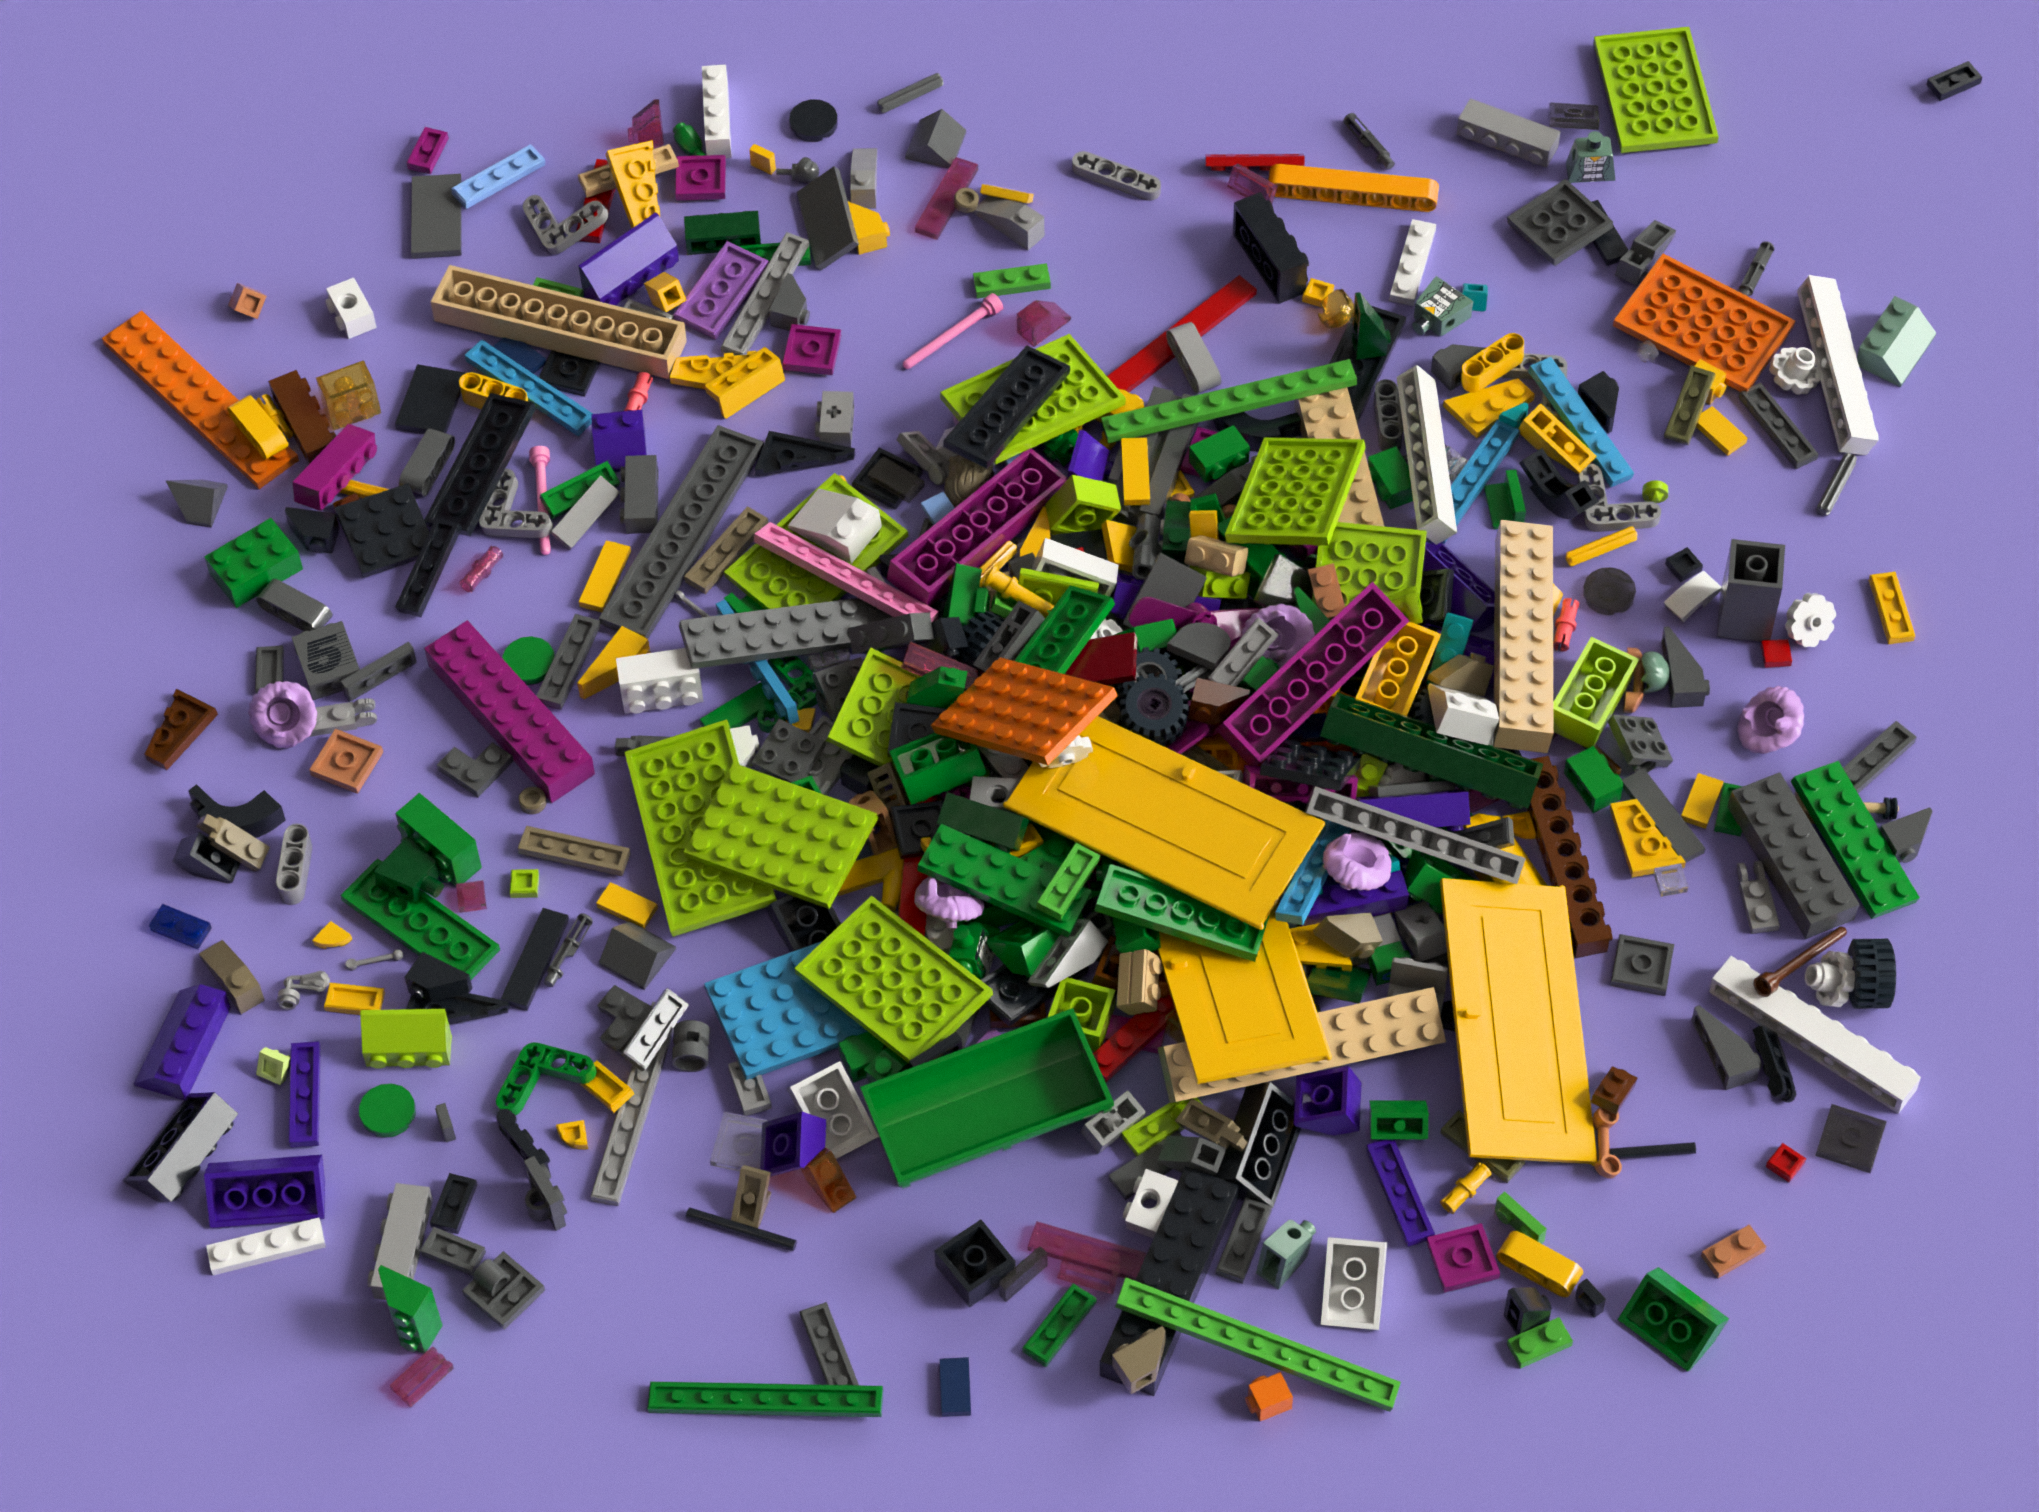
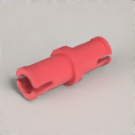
M646 372L637 374L635 384L628 392V402L624 411L641 410L642 405L647 402V392L653 381V377H650V374Z
M1565 598L1562 602L1560 617L1556 619L1555 623L1557 628L1553 641V648L1555 650L1558 649L1559 644H1561L1560 651L1569 650L1571 635L1577 625L1575 618L1580 604L1575 599L1573 605H1571L1572 598Z

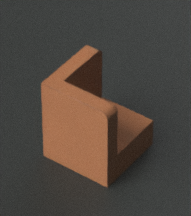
M237 283L228 306L237 312L258 319L267 296L258 290Z

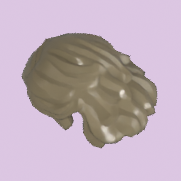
M960 455L950 457L948 460L950 462L948 466L949 475L944 485L945 494L956 508L994 477L993 463L986 469Z

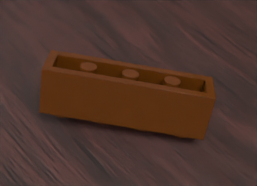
M294 370L268 382L272 397L279 410L284 414V420L293 432V437L309 465L336 437L334 431L329 432L330 424L324 413L320 415L318 411L320 410V405L315 395L310 396L309 392H311L307 379L305 377L301 379L297 370Z

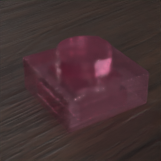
M483 880L456 884L460 913L487 909Z

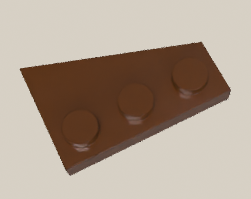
M178 689L173 694L174 701L171 707H167L164 713L165 719L161 727L156 729L144 753L147 761L166 771L218 715L214 707Z

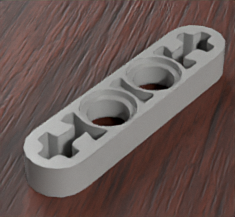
M1085 151L1076 153L1072 158V169L1075 174L1144 200H1155L1161 194V182L1155 176ZM1102 169H1109L1112 171L1109 175H1102L1099 173V171ZM1124 177H1131L1134 179V181L1131 183H1124L1121 181V179Z

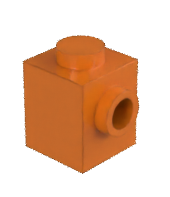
M1281 1372L1269 1377L1260 1376L1254 1379L1248 1385V1396L1245 1397V1401L1251 1414L1256 1413L1261 1422L1292 1409L1293 1396Z

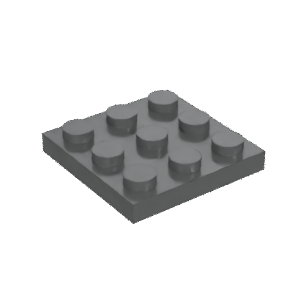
M1566 179L1507 217L1508 224L1554 266L1613 228V221Z

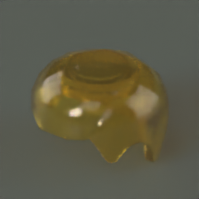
M1336 289L1322 300L1323 314L1318 313V317L1326 328L1342 327L1352 318L1354 303L1344 289Z

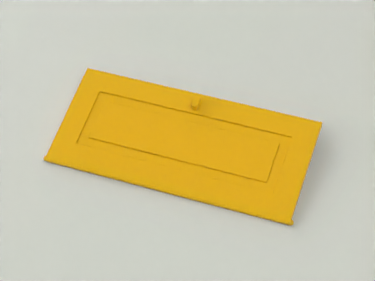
M1099 716L1079 734L1081 738L1089 737L1093 751L1088 754L1087 758L1064 767L1049 768V766L1041 767L1038 762L1033 761L1009 799L1003 802L1004 808L1259 930L1264 928V922L1325 825V821Z
M1442 878L1440 880L1468 1157L1581 1163L1595 1166L1598 1159L1565 886L1554 887Z
M1280 898L1270 913L1255 962L1159 932L1161 948L1157 950L1198 1084L1322 1060L1329 1061L1332 1058L1288 922L1276 920L1275 911L1281 902Z

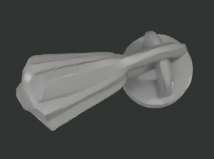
M324 971L288 976L283 983L286 988L278 992L277 1002L282 1009L292 1010L299 1004L300 1000L299 992L294 989H310L323 992L329 985L330 978ZM292 980H300V984H293Z

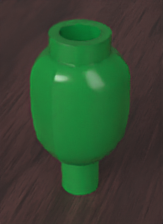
M684 122L678 123L673 128L674 140L680 149L688 156L705 155L702 151V140L695 129Z

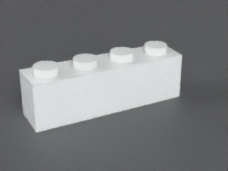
M726 65L702 66L707 155H725L726 158H732Z

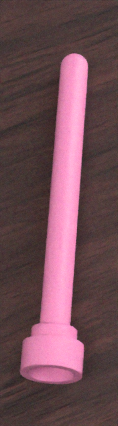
M994 293L989 294L983 299L980 308L904 360L903 367L905 369L912 368L984 316L996 315L1002 311L1003 304Z
M534 446L529 450V461L535 467L538 512L548 514L547 509L540 500V494L547 491L545 467L550 461V452L545 446ZM550 534L544 538H539L540 552L543 555H548L551 551Z

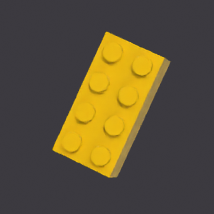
M1409 621L1374 654L1356 699L1407 716L1441 634Z

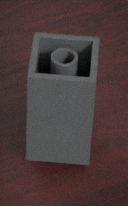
M1731 539L1720 591L1717 637L1759 642L1771 640L1783 586L1785 545Z

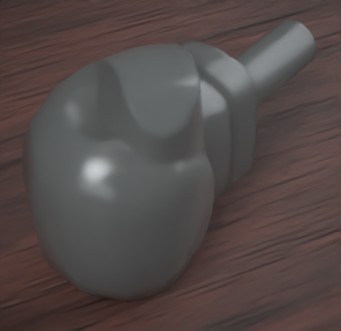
M803 157L799 163L792 164V169L777 168L776 175H791L792 181L809 184L819 177V167L810 158Z

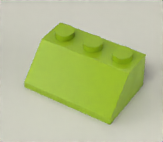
M445 1009L361 1010L362 1054L366 1067L371 1066L381 1069L386 1066H400L402 1068L428 1066L438 1068L442 1065H450L452 1034Z

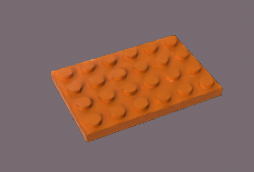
M1663 253L1613 321V327L1689 366H1695L1701 359L1726 373L1724 384L1739 392H1747L1794 328L1796 321Z
M1000 657L963 694L959 695L957 700L947 710L942 712L931 726L936 734L1049 765L1118 695L1115 688Z

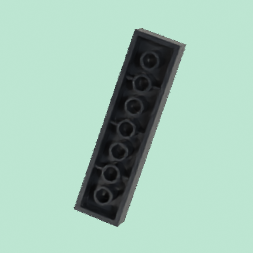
M1185 1166L1135 1281L1194 1303L1238 1202L1239 1185ZM1122 1310L1101 1357L1100 1376L1124 1385L1112 1367V1354L1121 1345L1126 1343L1130 1345L1139 1340L1144 1332L1150 1329L1155 1331L1163 1325ZM1163 1326L1166 1331L1165 1346L1156 1381L1139 1390L1155 1396L1181 1335V1332Z

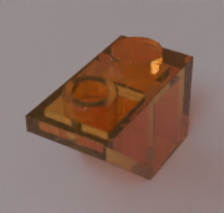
M827 1148L822 1149L804 1168H801L808 1184L831 1212L835 1213L857 1198L831 1150Z

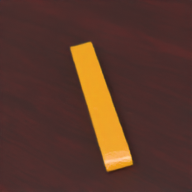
M1275 164L1270 167L1267 183V192L1274 197L1430 212L1436 209L1439 184L1429 178Z

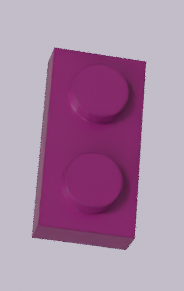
M425 127L407 161L408 169L431 175L449 139L448 132Z

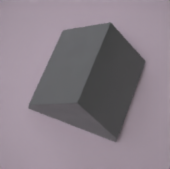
M940 109L919 120L905 159L952 169L966 135V129L943 109Z
M630 921L611 929L599 960V965L645 990L676 950V946Z

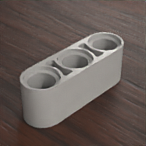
M1188 322L1167 330L1166 338L1193 391L1200 393L1221 385L1219 370L1195 325L1192 322Z
M298 823L288 826L284 832L276 877L280 898L288 905L300 903L305 896L312 854V842L309 832L304 825Z

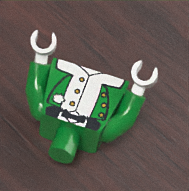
M970 922L967 925L957 926L953 932L954 939L949 956L978 979H983L989 975L994 957V952L987 946L986 941L1000 933V929L984 922Z

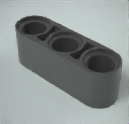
M1383 379L1375 385L1373 404L1378 443L1382 451L1395 446L1400 450L1402 446L1403 424L1398 387L1394 381Z
M429 428L403 469L399 479V486L409 483L413 493L426 496L452 454L455 446V437Z
M272 579L256 598L257 604L263 610L302 631H311L324 627L333 616L331 610L323 603L277 579Z

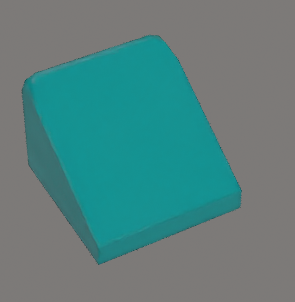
M1464 283L1462 294L1473 301L1472 311H1486L1488 286Z
M1524 402L1502 412L1499 415V421L1518 429L1522 421L1527 417L1528 404Z

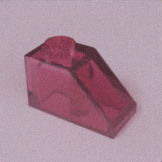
M654 99L632 117V127L628 128L629 142L638 144L653 140V149L664 146L659 99Z
M1035 300L1017 313V333L1035 347L1071 320V316L1054 302Z

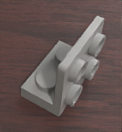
M1394 957L1387 997L1434 987L1441 1015L1448 968L1438 963H1422L1407 957Z

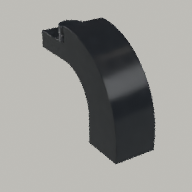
M1245 412L1212 419L1219 432L1234 425L1250 446V451L1259 452L1264 438H1294L1300 436L1301 418L1298 412L1270 420L1256 419Z
M1543 448L1519 462L1533 484L1529 487L1531 491L1555 515L1564 519H1573L1599 502L1585 480L1577 485L1567 482L1556 470Z
M197 784L188 790L191 798L189 804L199 820L206 814L216 819L221 817L255 838L271 832L286 821L282 806L265 790L248 803L235 807L218 804Z

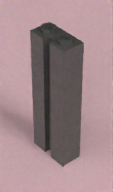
M1154 386L1146 407L1193 395L1183 393L1182 397L1173 395L1172 390ZM1199 422L1134 437L1147 438L1150 505H1124L1123 474L1121 471L1116 484L1121 511L1113 520L1137 525L1138 517L1147 513L1149 515H1156L1161 524V519L1164 518L1166 513L1167 500L1170 499L1175 489L1182 462Z

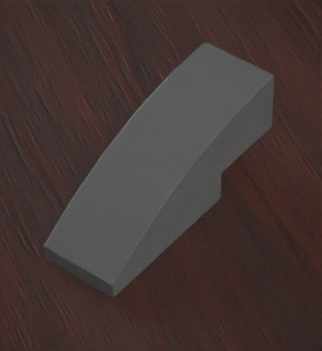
M1654 220L1633 240L1631 249L1619 260L1615 276L1637 286L1664 253L1677 230Z

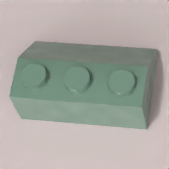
M1894 296L1859 347L1857 356L1859 368L1901 387L1935 338L1936 332L1917 306Z

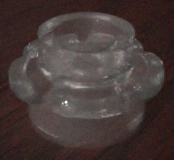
M1646 339L1644 342L1637 344L1638 350L1636 353L1644 363L1647 361L1654 363V359L1659 356V352L1653 343Z

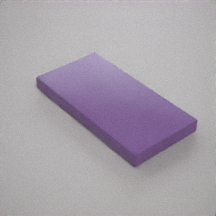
M726 241L688 293L686 301L681 303L673 314L674 320L684 322L686 326L716 340L757 284L769 261Z

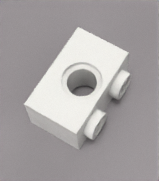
M354 278L326 288L328 299L325 300L326 306L330 314H336L335 322L340 331L344 330L349 339L377 328L373 311Z
M1148 1169L1145 1170L1143 1177L1138 1176L1133 1188V1192L1136 1193L1132 1203H1127L1123 1212L1127 1229L1154 1239L1178 1184V1180ZM1147 1199L1157 1201L1156 1206L1151 1209L1143 1207L1142 1204Z

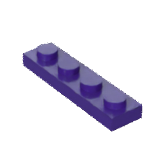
M319 1041L291 1043L289 1144L291 1148L319 1146L321 1059Z
M1384 1139L1368 1144L1366 1151L1407 1247L1426 1242L1427 1237L1434 1236L1435 1232L1395 1139Z

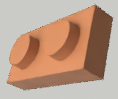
M1334 563L1308 569L1316 605L1329 620H1332L1345 608Z
M1749 1224L1702 1251L1701 1257L1715 1276L1720 1278L1765 1252L1766 1245Z

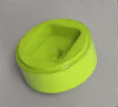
M1658 480L1645 483L1642 487L1643 499L1654 503L1665 501L1668 498V485Z

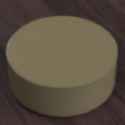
M961 188L955 193L954 206L957 210L963 213H970L977 209L979 196L976 191L971 188Z
M538 787L525 788L519 795L520 808L527 814L540 813L546 807L545 793Z

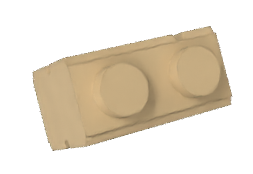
M1200 535L1189 538L1184 562L1187 565L1198 566V568L1233 577L1244 573L1249 550L1247 547Z
M1146 949L1120 954L1117 1008L1130 1015L1157 1011V1000L1161 997V990L1158 986L1159 974L1162 972V963L1159 956Z

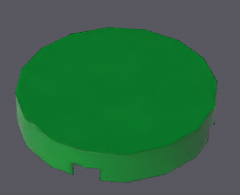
M529 636L513 641L505 649L502 659L526 685H532L544 681L555 654L548 642L542 638Z
M392 1083L380 1084L370 1089L363 1096L359 1105V1117L364 1128L383 1138L394 1137L405 1132L409 1128L412 1119L414 1120L416 1116V1105L411 1093L403 1086Z

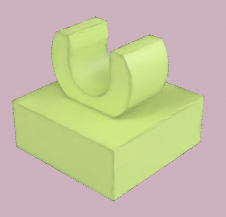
M267 1047L263 1048L259 1052L256 1075L281 1085L286 1081L291 1056H285L279 1053L278 1050H271Z

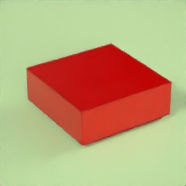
M1788 639L1763 640L1761 642L1765 668L1791 666L1792 656Z
M1782 1143L1766 1163V1168L1790 1183L1805 1164L1806 1158Z

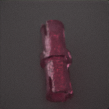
M490 546L479 560L473 562L471 565L472 569L459 581L460 586L465 591L472 593L483 578L489 577L491 569L503 558L502 551L496 546Z

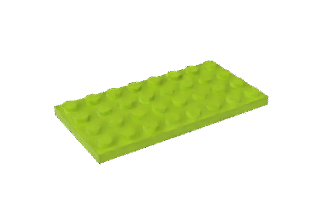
M727 719L625 752L669 929L673 937L768 907L769 904L777 901L774 889L689 859L684 854L686 846L732 764L740 765Z

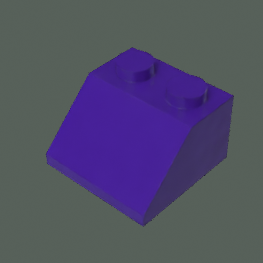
M642 410L591 414L596 466L608 461L614 472H620L621 466H625L626 456L647 455Z
M1079 430L1068 469V479L1071 475L1105 482L1114 464L1113 461H1110V450L1086 431Z
M1349 1066L1296 1075L1294 1125L1296 1127L1332 1136L1360 1131L1362 1083Z
M798 1112L763 1122L760 1169L771 1172L770 1177L804 1168L825 1148L826 1119L805 1112Z

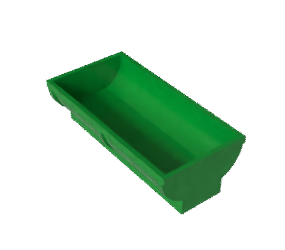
M1073 1008L860 1087L898 1187H901V1189L910 1187V1184L994 1152L1000 1150L1004 1152L1011 1149L1013 1145L1093 1115L1108 1113L1112 1111L1114 1101Z

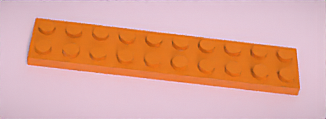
M142 310L102 337L103 344L258 489H261L299 461L298 454L289 446L265 460L233 422L228 413L227 407L239 400Z

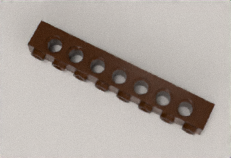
M1549 756L1532 758L1531 760L1543 763V767L1526 811L1530 813L1536 832V841L1551 886H1565L1575 958L1605 953L1608 951L1609 941L1613 939L1612 930L1609 924L1605 925L1603 919L1605 917L1604 906L1601 901H1597L1595 895L1597 894L1594 878L1589 877L1588 859L1586 855H1582L1580 850V835L1578 832L1574 833L1572 827L1574 825L1571 810L1566 809V794L1564 788H1559L1557 782L1559 779L1557 767L1551 764ZM1553 831H1558L1561 834L1553 833ZM1560 854H1566L1568 857L1561 856ZM1575 900H1582L1584 903H1579ZM1583 923H1590L1592 926H1586Z

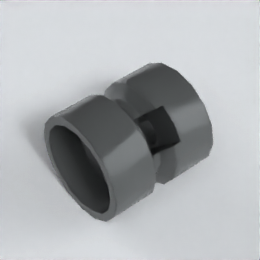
M686 1020L674 1026L672 1065L676 1069L686 1072H697L708 1066L710 1027L701 1021Z

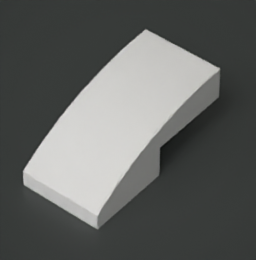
M1702 571L1676 590L1664 601V604L1684 623L1701 605L1705 607L1721 591V586L1705 571Z

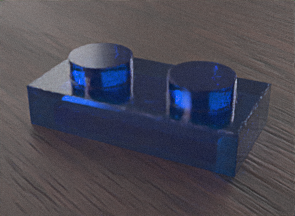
M165 904L161 905L149 924L151 931L195 949L200 948L212 929L210 922Z

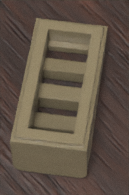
M891 761L867 773L875 794L886 806L888 814L891 806L899 804L908 805V796ZM888 773L889 778L880 781L879 776ZM892 783L893 788L886 791L884 786ZM896 794L897 798L891 801L889 796Z

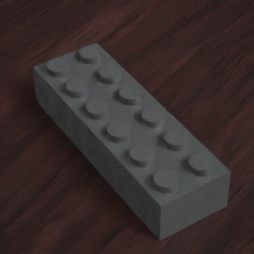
M1779 772L1733 790L1727 807L1736 823L1740 826L1742 833L1758 860L1762 862L1765 872L1804 938H1811L1853 921L1860 904L1782 774Z

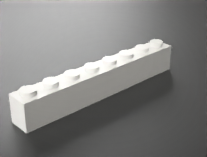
M1809 275L1799 287L1797 293L1839 452L1867 455L1879 440L1878 432L1874 425L1873 414L1870 410L1867 392L1864 388L1862 373L1857 362L1851 332L1848 328L1846 314L1840 299V292L1835 279Z
M1415 365L1396 378L1417 530L1427 531L1426 537L1437 545L1456 534L1457 527L1436 382L1423 369Z
M1733 956L1729 957L1712 978L1709 990L1711 994L1759 1025L1776 1032L1778 1037L1899 1114L1917 1091L1921 1079L1912 1068L1903 1066L1895 1061L1890 1054L1873 1047L1865 1038L1848 1031L1840 1022L1831 1020L1823 1015L1818 1008L1801 1001L1789 990H1784L1778 986L1777 991L1768 997L1759 995L1754 988L1753 981L1760 974L1751 969L1746 962L1737 960Z

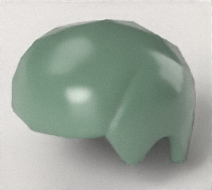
M1654 651L1643 653L1641 660L1645 674L1641 681L1647 683V688L1643 692L1648 694L1665 688L1670 676L1666 660L1660 653Z

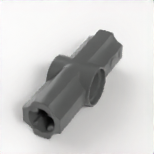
M1145 513L1139 516L1136 533L1129 541V546L1134 550L1132 575L1136 579L1145 580L1159 552L1162 553V547L1158 543L1160 520L1156 515Z

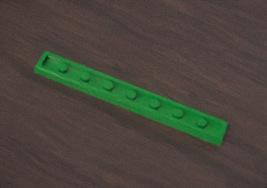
M650 1381L647 1409L649 1413L882 1417L884 1390L883 1386Z

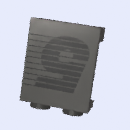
M342 621L329 623L324 627L304 631L299 635L292 636L294 648L300 660L313 700L343 691L341 681L360 670Z

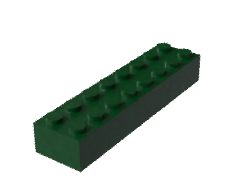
M1338 692L1330 705L1320 734L1331 744L1341 745L1342 743L1350 746L1354 752L1359 754L1370 753L1376 755L1377 759L1382 762L1402 764L1403 768L1408 771L1428 773L1429 777L1434 780H1448L1455 783V786L1462 790L1469 791L1473 789L1479 791L1482 796L1488 799L1495 800L1499 798L1507 801L1509 806L1518 809L1529 807L1543 767V763L1491 745L1439 734L1433 725Z

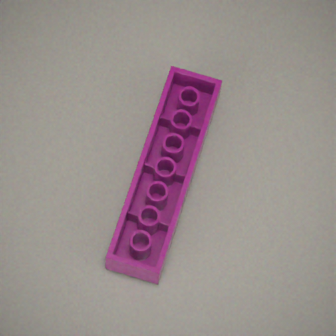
M1032 448L1024 451L890 561L887 580L901 592L931 607L949 591L956 563L978 568L1006 541L1013 539L1037 519L1041 509L1046 507L1045 504L1068 478Z
M1371 582L1215 730L1248 765H1259L1397 634L1409 620Z
M468 620L424 648L428 666L502 749L513 756V761L536 787L544 791L546 798L551 803L595 775L593 760L590 754Z

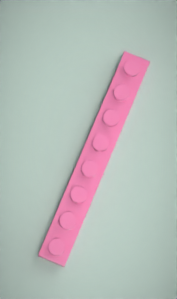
M771 522L754 534V542L893 617L909 613L930 612L931 622L933 623L938 620L939 611Z

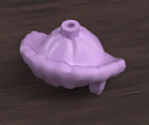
M1284 604L1268 606L1260 609L1258 613H1253L1241 631L1243 636L1259 617L1279 634L1262 655L1276 662L1279 669L1315 636L1312 621L1298 608Z
M278 681L274 684L269 683L265 687L260 688L258 693L254 694L249 704V721L253 725L254 732L258 733L262 740L274 745L276 748H292L308 738L315 728L317 710L315 709L314 701L311 698L310 692L299 683Z
M1781 686L1768 687L1758 692L1756 696H1753L1739 716L1740 721L1738 722L1737 731L1742 746L1753 753L1766 754L1785 748L1795 742L1800 736L1804 725V706L1800 702L1799 696H1796L1793 690Z
M1363 832L1343 834L1325 847L1322 859L1324 868L1344 889L1370 891L1371 889L1383 886L1390 879L1391 859L1384 843L1372 835H1367Z
M930 876L921 882L915 892L914 902L922 912L946 922V928H957L958 921L976 919L984 911L982 899Z

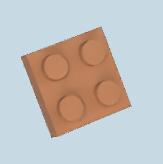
M335 729L309 769L310 775L358 794L382 756L383 748L380 745Z

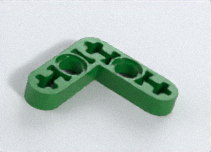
M797 656L784 657V662L780 658L768 659L770 667L791 688L787 692L793 701L798 704L797 711L811 708L817 704L816 692H807L809 688L812 691L817 690L812 678L814 673ZM795 669L802 672V675L798 678H791L788 675L790 671ZM774 701L761 708L757 714L758 726L760 730L766 733L771 732L778 719L786 722L784 716L780 718L777 714ZM766 717H768L769 719L774 718V721H773V722H771L770 720H766V721H765V718H766Z
M529 1043L521 1050L496 1097V1105L499 1111L502 1108L509 1109L516 1116L523 1110L541 1074L585 1084L595 1078L597 1073L596 1067L592 1059L586 1055L541 1043ZM556 1059H565V1063L561 1067H551ZM519 1076H529L524 1084L515 1083Z

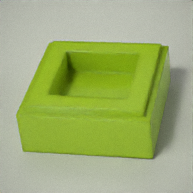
M511 870L510 897L538 898L539 870Z

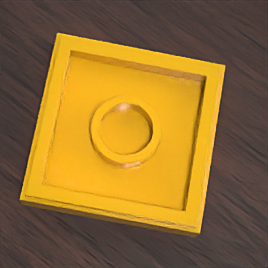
M1105 520L1101 527L1108 561L1119 565L1118 569L1132 572L1134 550L1129 546V541L1136 533L1137 527Z

